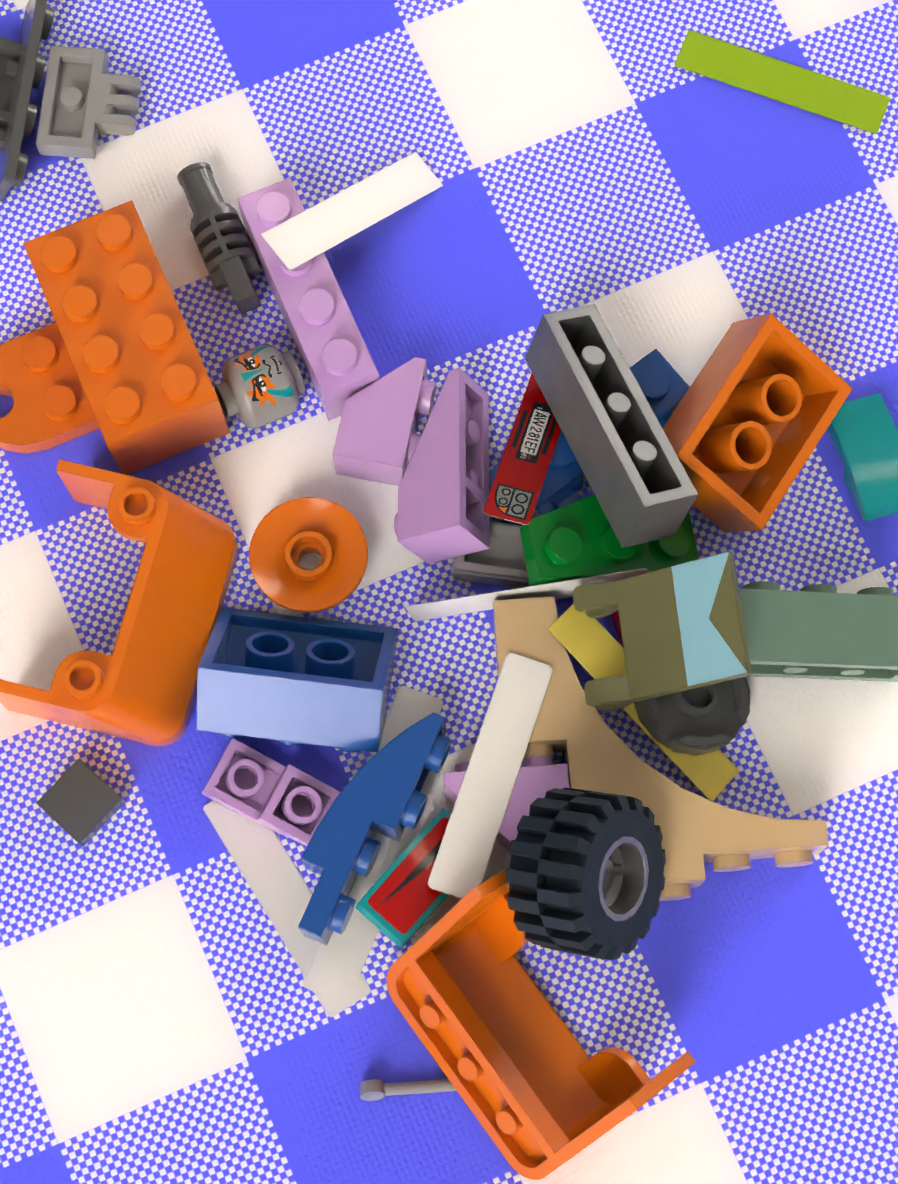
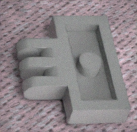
M50 46L36 146L40 155L95 159L99 134L123 136L135 134L137 121L131 116L138 114L139 100L134 96L140 95L142 81L132 75L107 74L109 59L105 49Z

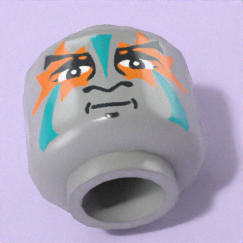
M263 344L226 359L222 366L223 382L215 385L217 397L226 417L229 418L237 415L240 421L251 429L262 427L292 415L298 408L299 396L305 394L304 381L292 354L289 351L281 353L275 346L270 344Z

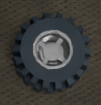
M565 787L563 789L554 788L547 791L545 798L538 797L530 805L529 816H522L517 825V837L511 841L508 852L511 855L510 865L506 868L505 883H509L510 890L506 896L510 910H515L513 921L518 931L525 932L526 940L543 948L602 960L619 959L622 953L629 954L636 948L638 938L644 939L650 930L652 917L657 915L660 906L661 890H664L665 883L663 874L666 857L665 849H662L661 846L663 836L660 826L654 825L655 815L649 807L642 806V801L635 797Z

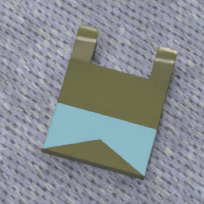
M730 551L618 581L584 584L577 586L573 590L574 607L577 611H585L588 617L596 619L608 616L618 610L627 676L606 677L587 681L584 691L585 700L589 706H597L603 712H612L634 702L752 675L735 557Z

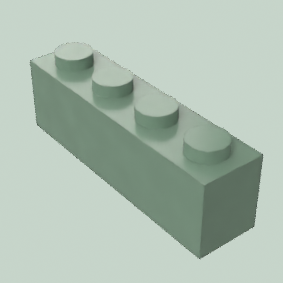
M770 581L753 582L744 585L743 588H739L752 671L751 676L898 681V596H894L893 589L888 587H870L859 590L857 594L837 593V587L834 585L815 584L805 586L800 591L780 590V584Z

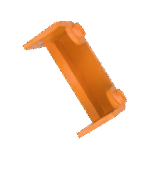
M59 459L56 471L75 502L107 509L109 520L120 535L146 544L112 655L87 650L70 654L58 665L49 691L0 679V703L9 711L151 746L172 744L184 734L189 724L197 696L198 665L223 607L238 555V544L231 527L222 519L152 481Z
M506 869L474 887L395 961L387 972L386 983L389 995L395 1006L510 1166L528 1179L540 1180L637 1111L696 1061L687 1051L650 1079L637 1060L623 1049L606 1047L590 1058L514 956L528 943V940L525 939V932L518 931L513 921L515 910H510L506 896L510 890L509 883H505Z

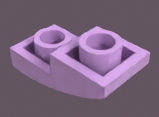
M231 738L201 792V794L306 846H308L321 820L341 793L290 764L285 767L234 738Z

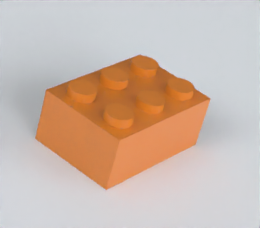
M771 313L736 321L731 324L663 427L667 438L698 493L692 505L724 533L763 530L853 389Z

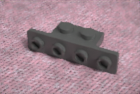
M48 0L28 1L19 43L0 37V202L3 201L12 186H21L27 169L28 155L20 153L23 136L29 138L37 114V105L29 103L31 89H37L41 83L46 64V57L39 55L38 51L40 40H47L54 20L55 9L47 6Z

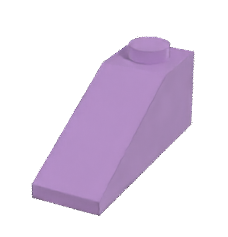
M460 367L449 371L398 487V513L394 517L397 542L427 564L490 549V516L483 512L489 495V394Z

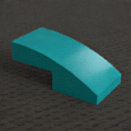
M880 393L844 402L827 428L844 463L843 480L864 522L897 514L898 431Z

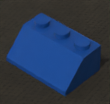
M222 607L198 665L196 730L214 732L228 738L247 736L277 740L286 745L304 743L336 747L341 751L350 753L361 751L378 752L387 716L398 628Z

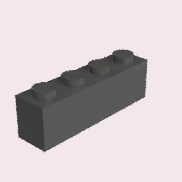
M596 305L543 314L525 360L621 547L625 548L674 536L698 493Z

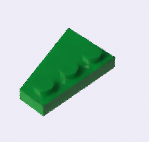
M595 494L533 518L529 524L523 525L520 528L530 586L644 568L648 569V572L699 559L689 511L674 536L622 548Z

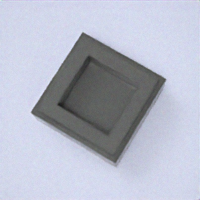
M80 759L36 802L82 847L126 803Z

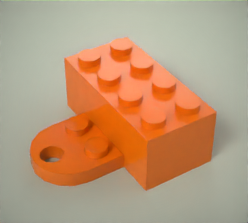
M132 200L23 243L55 323L0 345V395L10 396L14 399L11 411L0 418V448L28 454L53 448L100 429L121 474L129 475L230 433L217 394Z

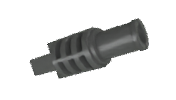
M205 162L191 164L183 168L177 175L178 182L185 192L193 213L190 224L191 233L215 290L219 291L228 287L240 313L244 314L262 306L251 280V277L261 273L262 269L238 211L223 200L212 175L213 171L210 164Z

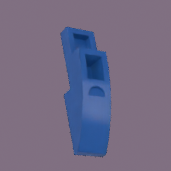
M432 713L404 730L381 748L355 774L321 820L301 858L307 870L321 875L298 926L304 936L327 945L333 932L342 934L350 921L356 904V899L349 897L358 874L367 877L377 859L381 842L374 840L376 833L399 842L405 827L413 830L417 827L428 800V795L421 793L423 785L430 771L437 774L440 773L452 745V740L445 737L447 733L445 717Z

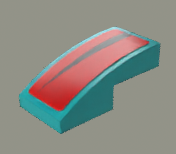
M445 808L418 834L355 906L362 915L400 949L409 942L449 896V894L434 890L428 886V880L451 816Z

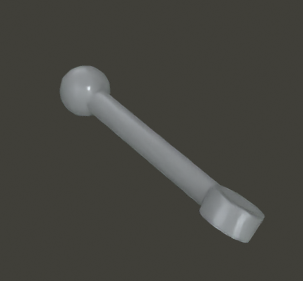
M371 1079L363 1081L359 1085L360 1098L365 1101H378L385 1096L456 1091L449 1079L392 1083Z

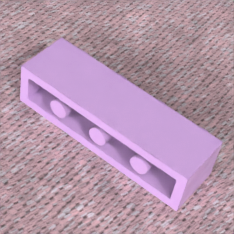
M291 178L241 196L237 200L245 231L328 421L342 415L346 399L377 381L379 374L325 253H321L290 271L261 236L262 233L305 211Z

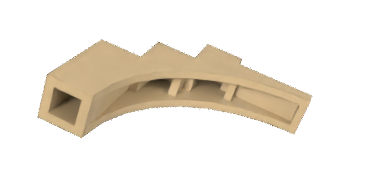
M554 596L494 601L493 623L498 678L505 658L509 653L550 665L553 669L524 758L549 756L554 759V752H564L565 764L568 765L570 788L635 797L642 801V806L650 808L655 815L654 825H659L663 836L661 846L662 849H665L666 857L663 874L665 877L664 890H661L659 901L690 898V888H699L706 880L704 863L713 862V871L746 870L751 868L750 859L774 858L775 867H799L813 864L812 855H819L829 846L826 820L775 819L730 809L681 788L643 762L607 726L597 709L587 705L585 691L580 685L566 648L548 630L558 619Z

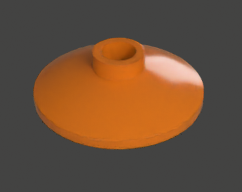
M316 497L293 499L272 509L256 527L249 547L250 569L262 593L280 607L302 613L324 611L345 601L361 583L368 563L366 537L356 518L339 504ZM307 553H316L321 557V562L314 569H305L300 566V559Z

